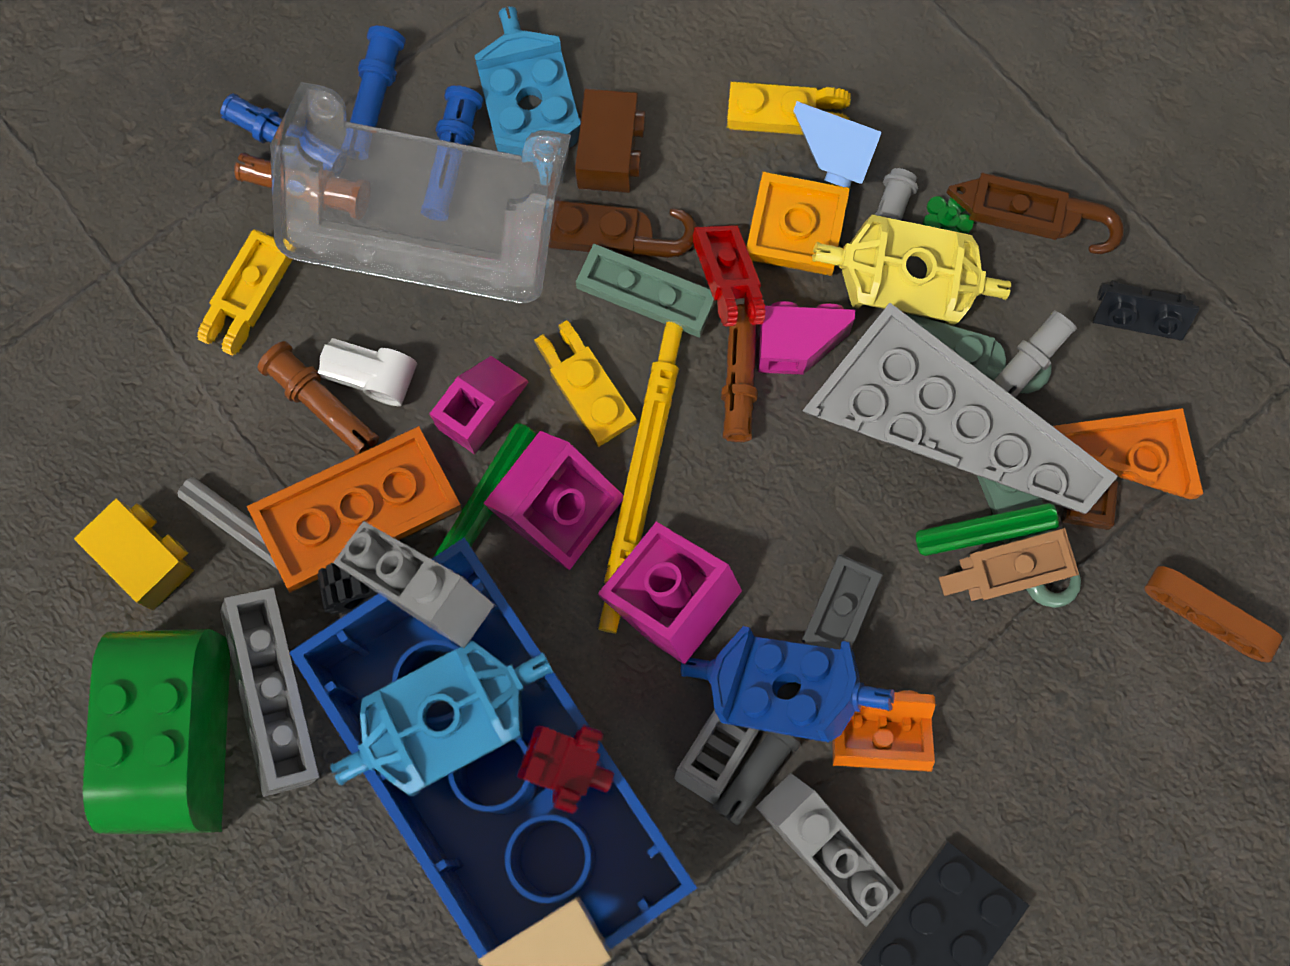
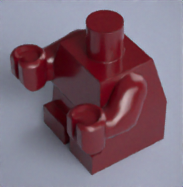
M583 725L572 738L547 727L536 726L517 778L554 790L552 797L553 806L572 814L575 813L578 807L575 806L576 802L580 801L581 795L586 796L589 786L607 792L612 784L614 772L597 766L600 754L597 753L600 746L598 741L599 739L602 740V731Z

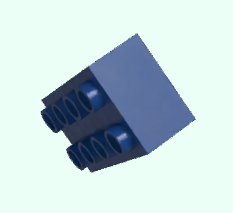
M462 538L431 559L463 577L494 604L469 642L473 641L506 667L512 664L514 669L541 654L465 538ZM377 594L289 653L351 754L360 751L358 745L362 744L360 718L362 698L461 646L431 629L382 595ZM554 672L529 685H525V690L521 691L523 737L517 741L512 740L420 789V793L414 796L408 795L376 769L373 771L368 769L363 772L478 959L578 897L581 898L611 950L697 889L600 741H598L600 746L597 753L600 754L597 766L614 772L612 784L607 792L589 786L586 796L581 795L580 801L576 802L575 806L578 807L575 813L571 814L553 806L552 797L554 790L517 778L536 726H544L572 738L583 725L589 726ZM439 701L429 707L426 713V723L432 731L440 732L451 726L455 715L452 705L449 702Z

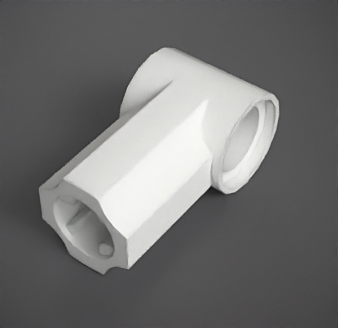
M332 338L328 344H325L319 358L320 366L318 373L324 379L363 390L367 396L376 401L399 407L403 403L417 367V362L410 356L393 349L380 348L377 352Z

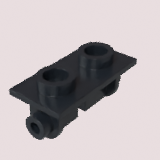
M1112 280L1110 284L1101 283L1097 300L1101 301L1093 318V323L1183 341L1199 311V306L1194 305L1192 300H1187L1185 294L1179 293L1176 295L1151 290L1149 295L1145 296L1142 295V288L1120 284L1118 281Z

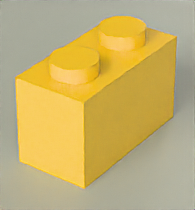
M116 498L74 540L136 603L154 610L194 572L183 560L189 553L171 535L167 534L162 539L152 528L157 523L156 519L140 504L136 503L131 508Z

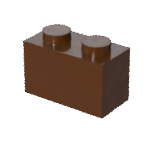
M585 89L575 166L578 189L630 193L631 177H639L641 168V150H634L636 137H644L646 111L638 110L637 93Z

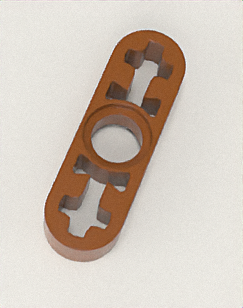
M1164 566L1156 567L1144 588L1146 593L1160 604L1254 660L1266 663L1271 662L1283 641L1282 636L1273 628L1174 569Z

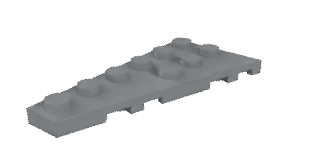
M891 303L887 305L802 410L805 414L1082 514H1086L1118 477Z

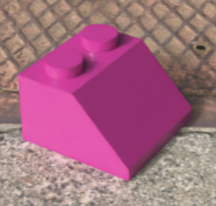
M539 431L483 504L512 530L563 567L570 570L622 502L624 495L568 441Z
M656 521L598 592V595L649 642L685 665L742 590L729 564Z

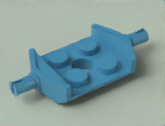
M511 6L508 7L510 19H508L506 8H502L499 11V17L501 18L504 35L474 55L498 154L511 160H533L534 164L537 163L541 184L549 185L547 172L550 174L552 184H555L559 181L554 162L555 155L572 147L577 142L581 124L561 51L559 36L521 30L517 9ZM529 95L541 99V104L532 110H525L519 106V102Z
M471 641L465 648L459 647L362 698L360 712L362 744L358 745L360 751L330 765L332 772L337 774L334 776L340 785H343L346 781L368 769L371 771L376 769L402 791L414 796L420 793V789L512 740L517 741L523 737L521 691L525 690V685H529L547 674L553 673L544 653L542 652L540 655L514 669L512 664L506 667L478 644ZM436 702H449L454 709V721L446 730L440 732L432 731L426 723L427 710Z

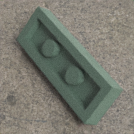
M593 244L576 280V288L578 290L663 324L673 322L681 326L683 332L699 338L716 303L708 288L596 244Z

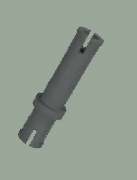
M766 731L767 735L717 803L712 807L720 814H723L734 825L738 826L742 817L790 751L796 753L801 744L798 740L801 737Z

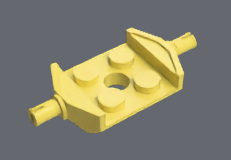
M871 215L864 222L850 244L847 243L842 248L816 242L813 250L815 254L812 255V261L839 265V268L842 269L851 305L854 308L868 305L885 309L891 303L903 313L943 320L945 324L953 326L967 313L976 296L982 294L1006 300L1010 294V290L1007 288L1011 287V281L986 277V271H982L979 246L973 236L969 234ZM916 256L925 262L927 266L925 278L917 279L909 274L906 268L908 257Z

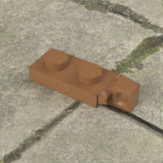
M1063 528L972 553L970 557L959 560L962 567L961 572L939 577V582L944 596L968 590L971 601L981 598L987 600L1079 575L1066 529Z

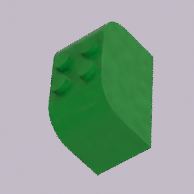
M211 629L110 631L105 633L100 639L95 650L91 669L83 774L85 814L90 827L96 833L164 834L222 832L231 657L225 636Z

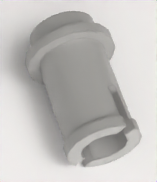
M892 169L891 173L884 178L883 184L886 188L875 215L902 221L911 195L916 194L918 185L915 183L917 180L916 175L905 169Z

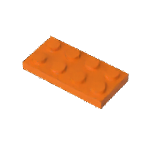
M418 426L248 505L247 508L290 593L317 580L319 570L326 568V565L335 561L363 521L396 540H400L460 511L461 504Z

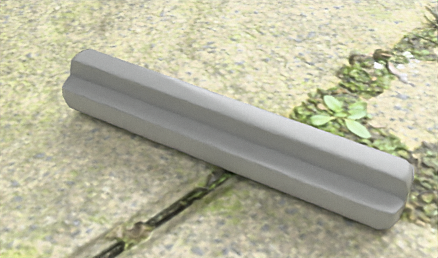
M190 477L178 490V497L277 569L254 521L196 478Z

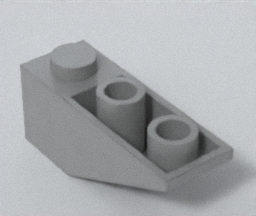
M365 521L362 522L333 562L462 648L466 647L494 606L490 600L460 575Z
M792 773L756 806L757 810L786 843L865 927L901 892L821 797Z

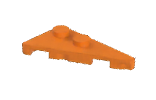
M1183 408L1053 426L1120 478L1190 500L1197 499L1203 495Z

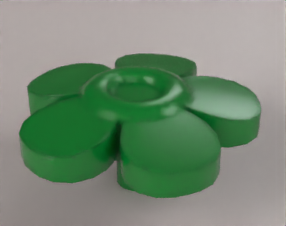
M935 196L927 203L926 208L930 214L923 219V225L967 234L972 229L973 220H969V215L962 214L965 209L954 199L950 198L946 204L942 197Z

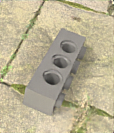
M274 588L224 598L220 613L262 795L265 797L311 785L319 778L275 590Z

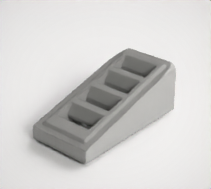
M714 709L677 768L674 779L710 803H717L759 730L748 728L744 732L734 725L721 723ZM716 729L738 742L737 748L714 736V730ZM704 747H708L727 759L728 763L726 766L703 753ZM697 764L718 777L717 781L699 771L693 765Z

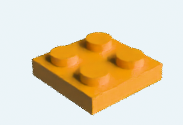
M762 172L746 247L751 260L832 276L835 265L812 261V255L815 254L813 250L816 242L839 246L850 188Z

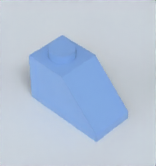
M797 101L793 112L818 168L827 171L824 180L850 188L852 181L862 184L882 132Z

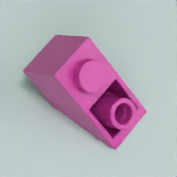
M788 301L775 302L771 306H765L764 323L760 324L758 373L804 375L850 334L855 320V310L844 309L841 305L831 303L821 304L816 308L798 307L797 304Z
M490 356L459 375L430 412V416L439 431L475 455L526 387L528 380Z

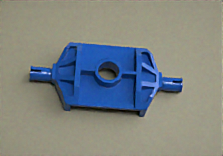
M743 626L721 650L716 659L709 661L689 658L685 665L681 664V675L683 677H693L709 681L712 687L715 713L721 723L831 742L843 733L855 711L860 712L862 706L891 711L893 708L891 703L894 704L895 693L893 689L888 690L864 686L860 682L854 653L850 643L845 641L841 642L840 649L754 637L750 627ZM796 682L801 685L799 693L793 698L784 700L777 697L778 690L784 684Z

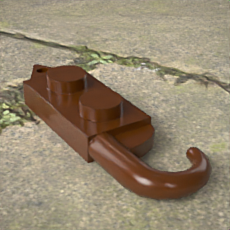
M981 173L978 179L951 185L946 192L970 213L969 220L1053 240L1065 238L1072 234L1081 218L1103 223L1109 229V239L1102 244L1090 245L1088 250L1093 254H1105L1113 251L1119 246L1124 236L1122 220L1112 208L1104 204L1070 197L1069 193Z
M551 200L550 206L520 218L521 224L545 241L546 248L590 252L593 244L628 257H633V254L663 258L679 257L688 252L694 245L693 232L694 227H697L691 215L683 210L672 208L669 214L679 219L685 227L683 236L677 240L652 238V226L649 218L644 213L639 212L638 209Z

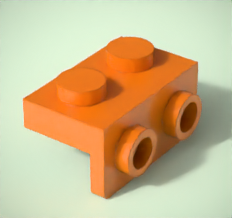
M904 690L894 692L895 698L894 704L891 703L893 706L891 711L862 706L860 712L855 711L843 733L832 740L833 766L932 772L935 763L932 716L936 706L935 696Z

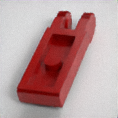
M738 225L694 227L693 244L713 299L717 300L718 315L723 326L736 325L738 306L735 299H745V312L750 324L758 325L764 323L766 309L760 291L761 283Z

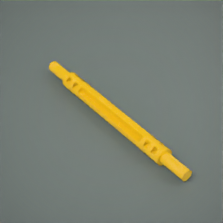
M666 322L658 361L652 363L614 541L612 542L611 554L608 560V568L604 578L605 584L642 538L675 382L679 371L675 363L683 329L673 322ZM604 602L598 630L617 633L620 615Z

